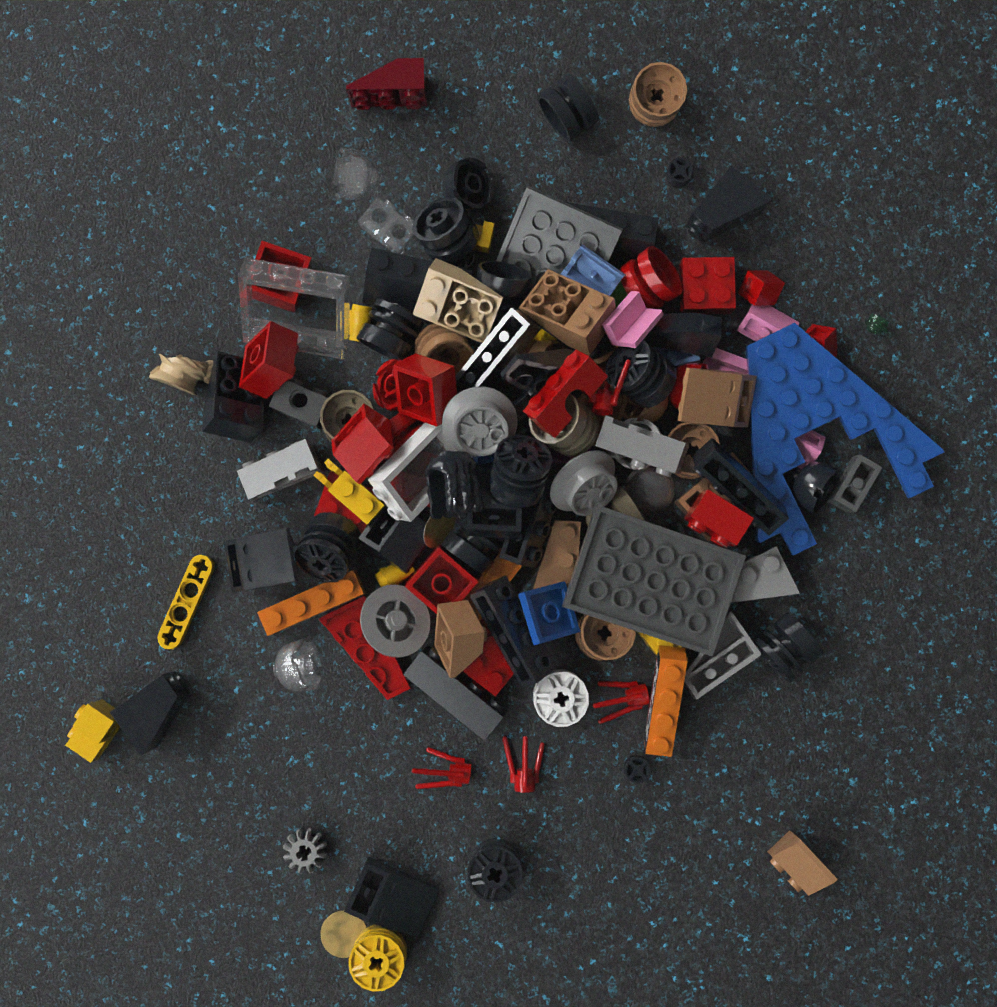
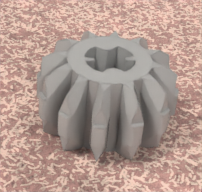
M301 828L296 831L297 837L290 834L287 837L290 843L283 845V849L289 852L283 856L284 860L292 859L289 868L293 869L295 865H298V873L300 874L303 873L305 866L309 873H313L314 865L320 868L323 865L320 858H326L328 854L326 851L321 850L327 846V842H318L322 834L319 832L313 837L312 828H308L306 835H304ZM303 845L306 846L305 849L309 847L311 850L308 856H305V852L303 854L300 852Z

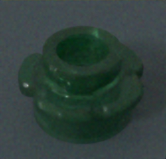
M870 314L868 320L864 321L868 325L866 330L873 334L881 335L882 332H888L887 326L889 321L881 316Z

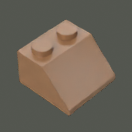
M468 600L442 603L437 606L434 646L449 677L455 678L483 653V644L487 641L486 628L481 626L477 611L472 609Z
M790 830L767 851L773 857L769 862L780 873L784 870L791 877L788 882L798 893L803 890L809 896L838 880L802 840Z

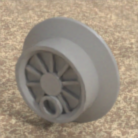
M472 387L459 392L448 402L443 412L442 428L447 441L456 450L467 452L470 456L475 457L495 454L498 444L504 438L515 435L517 414L512 402L500 391L489 387Z
M595 450L585 452L570 460L557 473L550 489L552 503L560 510L573 511L580 516L593 514L595 505L605 507L612 500L617 490V480L614 477L615 463L612 457L606 452Z
M386 585L372 592L365 600L361 610L360 624L365 639L377 652L389 657H405L416 652L425 643L430 631V615L427 606L405 586Z

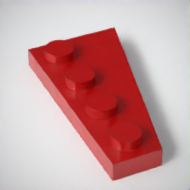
M362 596L319 618L318 620L329 630L335 640L341 644L353 661L358 664L387 700L411 689L407 678L403 675L404 672L397 658L385 656L377 652L370 646L363 635L360 615L363 604L367 599L366 596Z

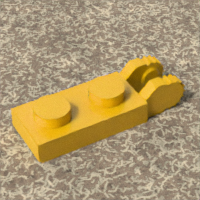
M327 459L324 462L326 467L339 475V478L332 484L321 472L316 471L314 476L328 488V491L368 525L385 505L364 486L355 482L349 473L343 472L331 460Z

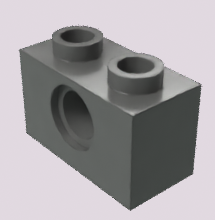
M295 378L283 383L277 392L275 391L269 407L320 429V410L327 399V392L313 387L312 391L302 387L303 382ZM301 395L307 396V404L302 408L296 407L295 401L297 397Z
M860 454L853 456L827 501L848 514L857 512L882 467Z

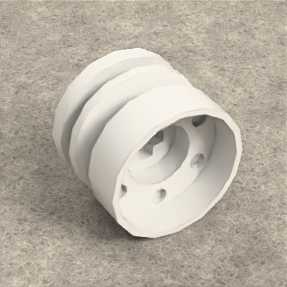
M555 669L535 684L533 703L538 715L546 723L556 727H568L577 723L585 715L589 705V693L584 682L575 673L565 669ZM558 692H562L564 696L568 695L563 705H560L558 701H554V698L558 697Z

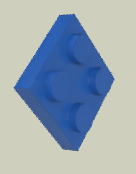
M565 581L518 594L534 646L581 632L574 610L562 607L567 592Z

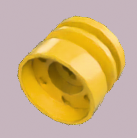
M372 925L359 934L349 957V971L353 980L360 987L372 992L385 991L394 986L401 978L407 958V944L402 934L378 925ZM373 957L375 959L382 958V963H372Z

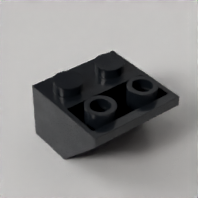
M383 503L385 506L368 524L358 539L367 550L407 574L427 546L424 542L426 523L418 516L412 522L395 520L388 513L387 505Z

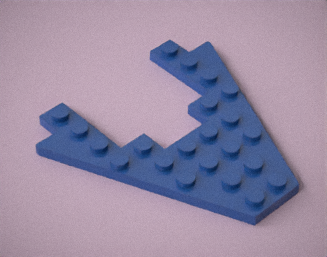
M796 323L788 325L746 346L747 373L757 376L750 413L753 476L785 505L789 517L770 536L761 528H756L758 543L781 533L791 555H795L817 544L783 473L805 463L794 439L839 417L850 440L874 429L907 498H911L934 487L923 462L944 453L943 449Z

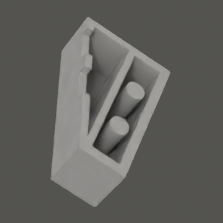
M607 415L595 445L608 450L607 454L615 459L621 460L622 456L632 458L631 464L646 469L647 464L657 467L656 473L671 477L672 473L679 475L689 448L687 443L616 420Z
M306 439L297 441L283 450L270 452L266 455V458L259 461L256 459L242 464V469L237 471L247 498L251 501L311 478L316 471L324 472L313 444Z
M777 546L770 547L745 559L731 603L800 594Z
M732 611L727 612L713 657L696 652L687 664L684 685L694 699L700 698L762 655Z

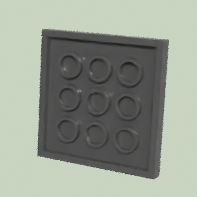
M527 186L496 261L517 265L531 273L532 280L527 295L522 296L526 299L547 269L561 274L582 244L608 262L623 228Z

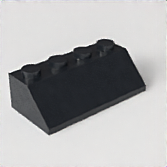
M565 202L623 228L608 261L618 270L629 260H637L639 253L655 244L659 220L657 217Z
M371 248L365 274L362 303L373 306L375 299H382L401 305L413 313L427 271L433 261ZM461 268L473 277L472 270Z

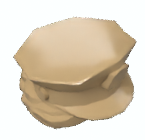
M159 354L162 363L154 368L149 376L150 379L197 396L195 388L197 382L204 381L209 384L213 360L200 362L183 357V355L166 358Z

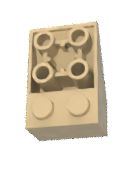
M436 258L427 271L413 315L483 343L487 335L490 334L503 297L461 268Z

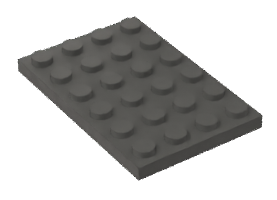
M595 505L562 607L713 657L746 555Z

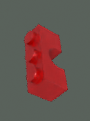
M575 350L566 357L564 364L558 371L548 378L545 386L539 393L530 399L523 412L542 431L556 438L573 418L565 408L567 396L572 391L579 390L591 397L608 376L590 356Z

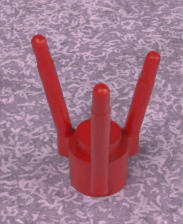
M629 359L624 364L614 393L609 390L610 384H608L606 379L604 381V388L597 390V393L588 397V403L592 404V413L600 416H610L613 414V408L618 405V398L631 363Z
M598 681L597 683L598 686L629 689L625 690L624 697L594 703V708L627 702V705H631L599 719V724L613 720L631 711L642 709V705L649 704L646 684L638 685L637 681Z
M504 736L502 740L510 771V783H514V791L522 793L534 792L535 783H539V771L545 744L543 742L540 743L533 772L532 769L528 768V737L524 736L522 768L517 769L516 773L508 738Z
M430 747L426 749L428 753L455 764H450L449 771L423 768L412 769L414 774L447 776L449 780L416 784V789L448 786L462 787V784L469 785L471 764L465 763V758L455 757Z

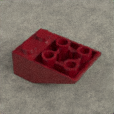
M397 58L346 85L351 107H355L358 110H368L370 107L392 110L396 106H406L408 109H420L421 106H427V76L424 58Z

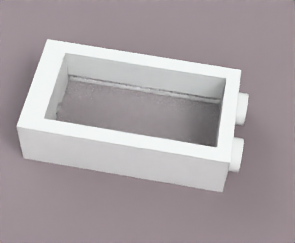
M424 423L368 479L373 486V493L380 500L384 501L388 507V513L395 520L412 522L430 503L427 494L428 487L426 485L425 469L431 457L435 458L444 451H458L447 441L442 424L436 427Z

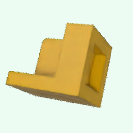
M484 221L483 226L476 224L479 237L473 250L489 254L494 233V223Z

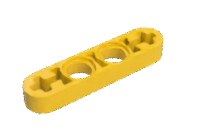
M197 555L192 558L158 633V643L164 649L179 647L185 638L214 572L215 565L209 556ZM205 560L208 570L201 571L198 577L203 578V582L191 579L190 575L196 576L199 571L196 563ZM189 583H194L198 587V593L193 598L185 594V587ZM180 606L186 608L188 616L184 621H178L174 616L176 608ZM170 621L175 625L183 626L182 630L177 628L173 634L177 638L176 642L168 644V639L164 636L166 633H171L174 626H169Z

